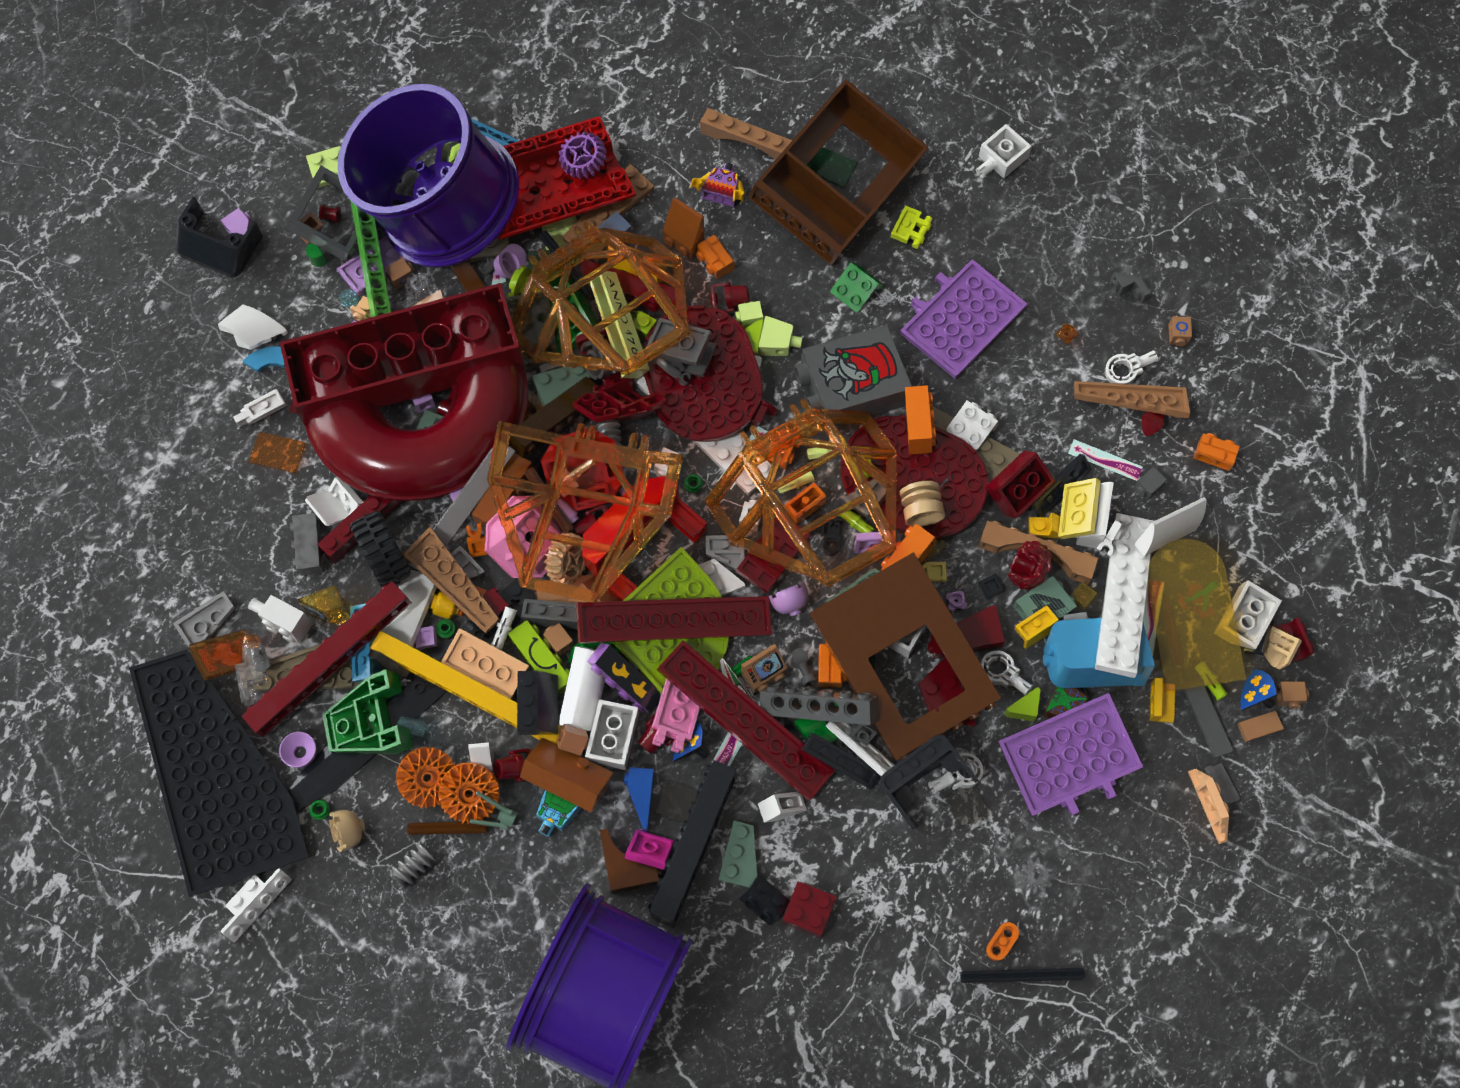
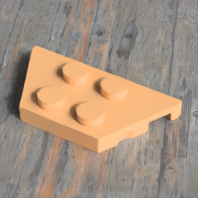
M1197 769L1188 771L1218 843L1227 842L1229 808L1226 802L1222 801L1219 785L1214 782L1212 777Z

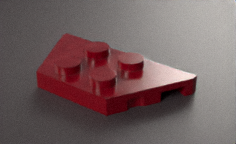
M946 657L918 684L928 712L936 709L938 712V706L964 692L957 675ZM965 719L962 721L964 725H968L969 727L976 726L974 719L968 721V719Z

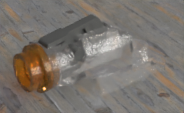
M254 634L242 638V663L235 664L241 702L246 707L254 705L253 698H256L253 686L265 683L267 671L271 668L264 645L258 635Z

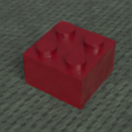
M797 881L782 923L821 939L836 896Z

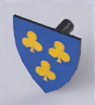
M1254 669L1241 692L1240 704L1242 711L1259 703H1263L1268 709L1274 706L1270 699L1277 696L1275 681L1269 674L1258 669Z
M697 720L691 740L684 741L682 751L679 750V753L674 752L673 762L692 752L702 759L707 757L708 752L701 748L704 738L703 727Z

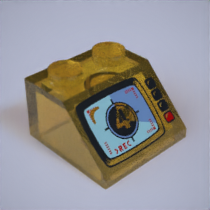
M336 585L298 599V602L309 616L331 625L342 624L346 619L350 618L344 598Z

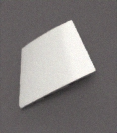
M241 305L218 323L221 331L234 335L238 346L250 350L272 341L271 337L278 334L284 336L288 333L274 319L246 305Z

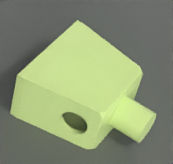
M765 316L758 355L788 356L790 346L801 348L803 337L793 336V325Z

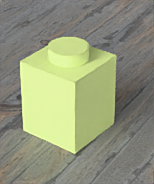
M760 301L738 305V312H735L736 321L744 329L760 319L763 320Z

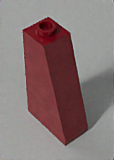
M992 605L957 622L973 652L1003 647L1005 641L996 605ZM931 635L930 641L927 642L929 654L933 655V659L945 658L933 635Z

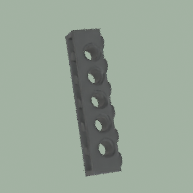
M768 685L766 689L760 691V707L771 716L872 725L878 721V696H870V693L855 695L851 691L833 693V690L830 689L815 691L814 688L798 690L795 686L779 688V685ZM853 704L857 706L858 711L854 709Z

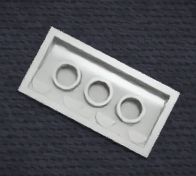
M1203 497L1152 522L1134 545L1143 556H1146L1196 531L1205 514L1206 499Z

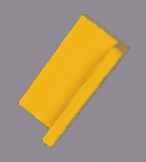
M1046 605L1017 624L1015 630L1024 640L1023 647L1028 649L1049 635L1053 625L1059 619Z
M1154 678L1151 682L1150 721L1173 723L1175 717V685L1163 683V678Z

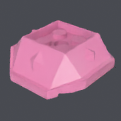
M512 496L486 524L485 552L511 578L543 577L547 573L545 570L547 564L544 561L547 559L545 554L549 551L548 547H551V541H554L556 536H560L563 532L539 496ZM527 532H530L532 536L529 542L525 539Z

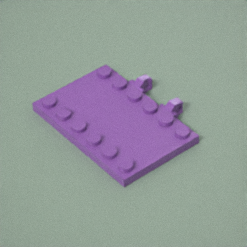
M973 259L954 278H948L940 272L935 277V282L940 284V291L926 303L923 300L920 301L916 296L911 302L916 315L900 330V334L954 379L1027 307L1025 301Z
M1109 693L998 741L1031 816L1058 804L1062 808L1067 807L1070 815L1077 814L1079 810L1075 800L1078 799L1079 795L1097 788L1098 790L1103 789L1107 799H1111L1117 796L1112 787L1116 785L1115 779L1143 767Z

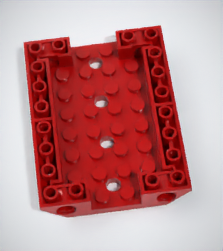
M600 116L503 146L516 164L519 175V194L514 212L497 239L501 240L636 196L624 167L620 168L614 155L612 141ZM585 131L588 134L591 132L595 136L597 135L603 141L607 152L605 154L607 160H604V166H599L600 170H606V172L600 173L595 171V176L589 174L588 179L583 176L580 180L578 177L573 178L571 175L566 174L565 170L562 169L559 162V151L562 150L561 145L566 144L565 139L570 140L571 135L575 137L577 132L582 135ZM592 147L591 155H594L595 148ZM573 155L571 156V164H573V162H574V160H573V159H574V156H573ZM567 180H572V181H573V182L570 183V184L564 183V182L567 181ZM533 191H539L538 194H531Z

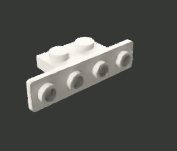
M280 868L265 883L256 875L252 876L226 904V907L235 916L221 930V933L231 941L236 942L292 879Z

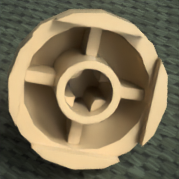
M349 810L331 812L329 816H332L333 819L329 820L333 841L337 842L338 840L340 847H336L337 850L343 852L360 843L362 831H365L363 820L358 819L357 815Z

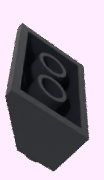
M518 671V735H558V675L541 671Z

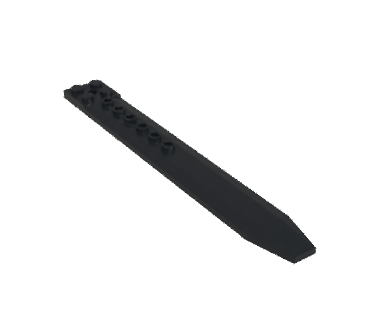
M518 578L499 593L510 608L513 601H520V607L518 609L516 607L513 608L517 610V613L511 625L512 630L524 622L521 618L524 599L537 600ZM470 620L461 629L491 644L498 627L496 624L486 634ZM456 633L434 651L430 657L441 662ZM412 672L400 681L402 693L386 699L391 727L399 725L407 728L448 691ZM327 745L315 756L309 765L305 766L288 790L294 799L297 812L335 792L377 754L329 752Z

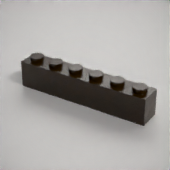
M587 376L511 430L508 433L506 444L514 449L521 458L528 454L531 455L541 444H546L553 435H558L565 426L573 424L580 415L583 416L582 413L573 408V403L585 393H592L593 387L596 384Z

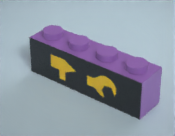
M601 643L587 662L592 666L590 669L595 674L602 675L607 685L618 689V694L625 700L629 699L633 703L632 706L638 707L640 713L642 711L650 713L660 700L661 693L610 645Z

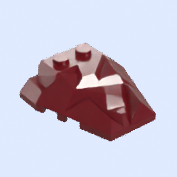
M619 371L605 377L600 387L595 385L592 393H585L573 403V408L597 424L647 417L668 404V399L656 392L646 397L639 395L633 391L632 378H622Z

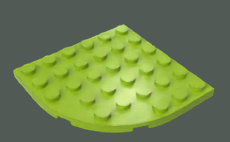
M680 547L623 601L721 598V594L709 576ZM729 637L613 643L662 694L666 678L657 671V668L683 640L719 670L721 666L720 660L726 654Z

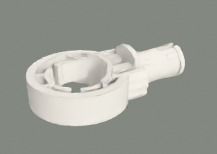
M1154 350L1140 357L1136 356L1135 353L1130 355L1117 354L1111 357L1106 364V378L1110 383L1131 384L1136 379V376L1143 373V367L1158 362L1157 354ZM1117 364H1124L1130 370L1127 376L1122 377V381L1113 372V368Z
M991 651L983 657L981 665L983 669L986 666L987 675L993 685H1002L1006 689L1008 686H1013L1024 695H1027L1028 691L1032 690L1033 685L1019 676L1020 669L1014 665V661L1009 654L1003 651ZM1000 657V662H1003L1007 669L1003 673L996 675L989 671L988 666Z
M960 753L964 761L971 765L975 775H977L978 771L977 778L980 781L983 775L981 761L973 754ZM945 768L942 769L943 776L928 782L929 788H934L931 790L933 794L952 785V789L955 790L959 787L971 788L977 784L974 781L972 782V778L963 777L959 771L949 772Z

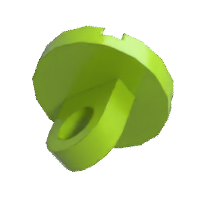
M521 265V269L517 268L509 283L511 293L508 292L509 298L517 302L524 296L534 299L539 298L544 292L542 283L537 279L531 278V269L529 267ZM538 285L537 292L530 293L531 286Z

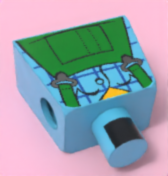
M545 790L537 811L538 819L543 821L539 832L549 837L554 827L564 831L581 810V807Z

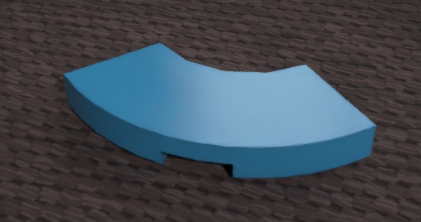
M278 346L259 349L243 360L246 366L258 373L270 366L285 368L281 347Z

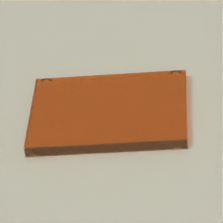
M259 432L248 462L296 473L306 443Z

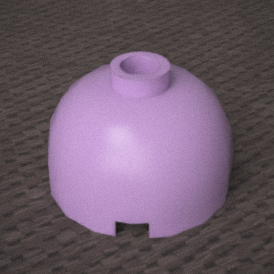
M803 582L800 588H798V585L789 587L775 593V598L773 595H769V599L777 612L781 614L790 613V616L801 613V608L807 604L809 595L805 582Z

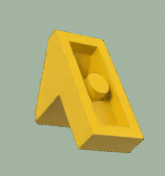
M1050 513L1049 517H1029V533L1035 534L1039 538H1060L1058 537L1059 515Z

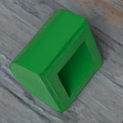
M310 243L306 247V254L310 263L316 267L327 264L320 247Z

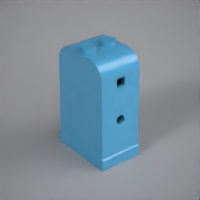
M1101 618L1061 620L1053 625L1043 649V664L1047 666L1051 682L1057 687L1145 686L1155 664L1144 623L1142 625L1138 668L1135 678L1095 669Z

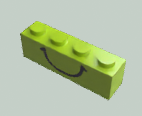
M526 620L510 631L508 636L533 671L558 675L559 697L566 692L570 671L568 668L563 669L560 665L563 662L556 653L554 655L549 650L551 646L545 638L542 640L539 637L540 631L534 623L530 625Z

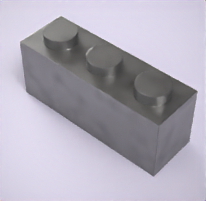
M315 513L292 516L293 523H290L291 534H294V541H291L292 551L295 552V558L293 559L294 570H297L300 576L324 573L322 551L317 545L321 541L320 520Z

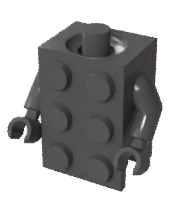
M659 318L645 350L653 364L658 365L672 377L679 378L680 385L687 386L688 382L684 381L683 377L688 380L691 379L690 374L703 377L717 344L709 342L712 336L710 330L695 327L689 322H675Z

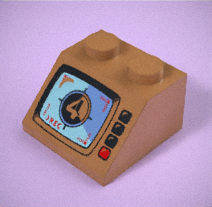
M775 644L741 664V676L754 694L760 693V691L766 689L773 682L778 683L782 681L787 674V666Z

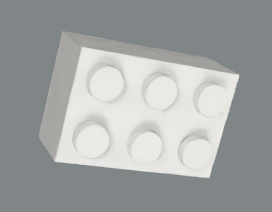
M599 699L585 758L597 765L626 770L639 717L638 707Z

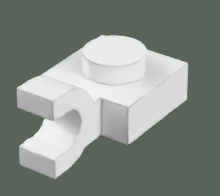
M1116 520L1114 521L1104 541L1097 547L1098 551H1101L1106 546L1109 548L1107 556L1111 557L1114 550L1112 542L1114 539L1118 541L1123 532L1120 529L1121 523Z

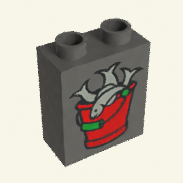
M887 325L803 348L801 363L794 365L798 385L800 387L808 385L811 396L806 398L809 414L812 419L820 417L824 430L906 406L905 387H912Z

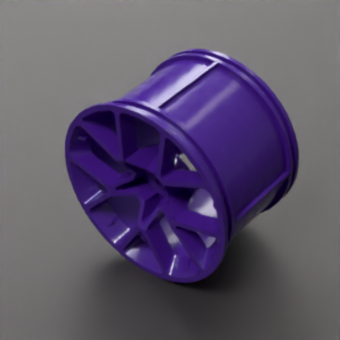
M413 84L397 88L382 95L367 106L348 129L339 151L338 177L344 193L360 210L373 216L384 227L391 245L402 257L420 266L446 267L474 257L488 247L504 230L517 203L519 175L512 156L500 143L483 135L472 122L468 111L451 92L439 86ZM458 141L461 145L454 163L447 162L450 143ZM437 147L435 164L428 167L424 161L416 163L422 156ZM409 170H414L420 174L414 184V197L395 193L398 184L402 183L403 176Z
M586 883L569 909L534 978L511 1030L506 1050L512 1051L515 1046L519 1050L525 1047V1053L529 1054L533 1051L603 1087L624 1088L691 945L692 939L688 938V941L682 940L684 936L682 934L676 937L604 902L605 897L602 895L596 898V892H590L592 885Z

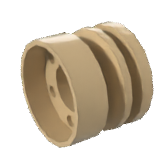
M915 482L900 490L901 503L905 507L903 513L906 525L914 526L918 524L921 527L929 526L945 518L943 503L939 501L941 493L937 482Z

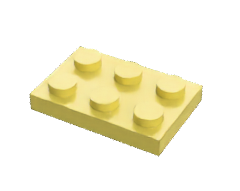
M1093 478L1064 484L1058 537L1067 539L1095 534L1101 483L1099 479Z

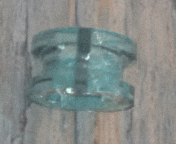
M346 289L340 293V300L344 307L351 308L352 305L355 306L357 304V297L353 290ZM350 296L352 297L351 300H350V299H348L347 301L345 300L346 297H347V298H349Z

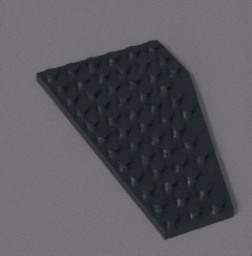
M186 649L130 667L131 678L188 896L194 897L310 858L294 799L210 679L205 678L191 652Z

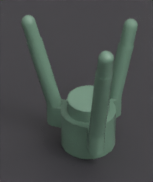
M476 791V795L494 805L500 811L497 820H500V823L473 819L470 820V823L499 827L504 830L506 826L512 827L517 812Z

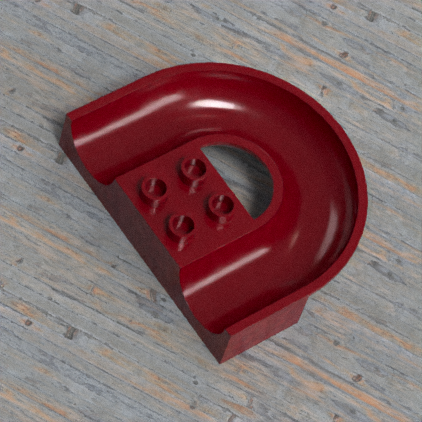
M501 283L279 342L294 407L305 426L314 451L322 463L336 477L354 489L368 495L396 501H417L437 498L456 492L465 486L498 439L506 444L508 433L524 422L528 403V381ZM452 388L453 391L452 402L447 413L438 422L423 429L407 430L396 427L384 418L379 409L383 406Z

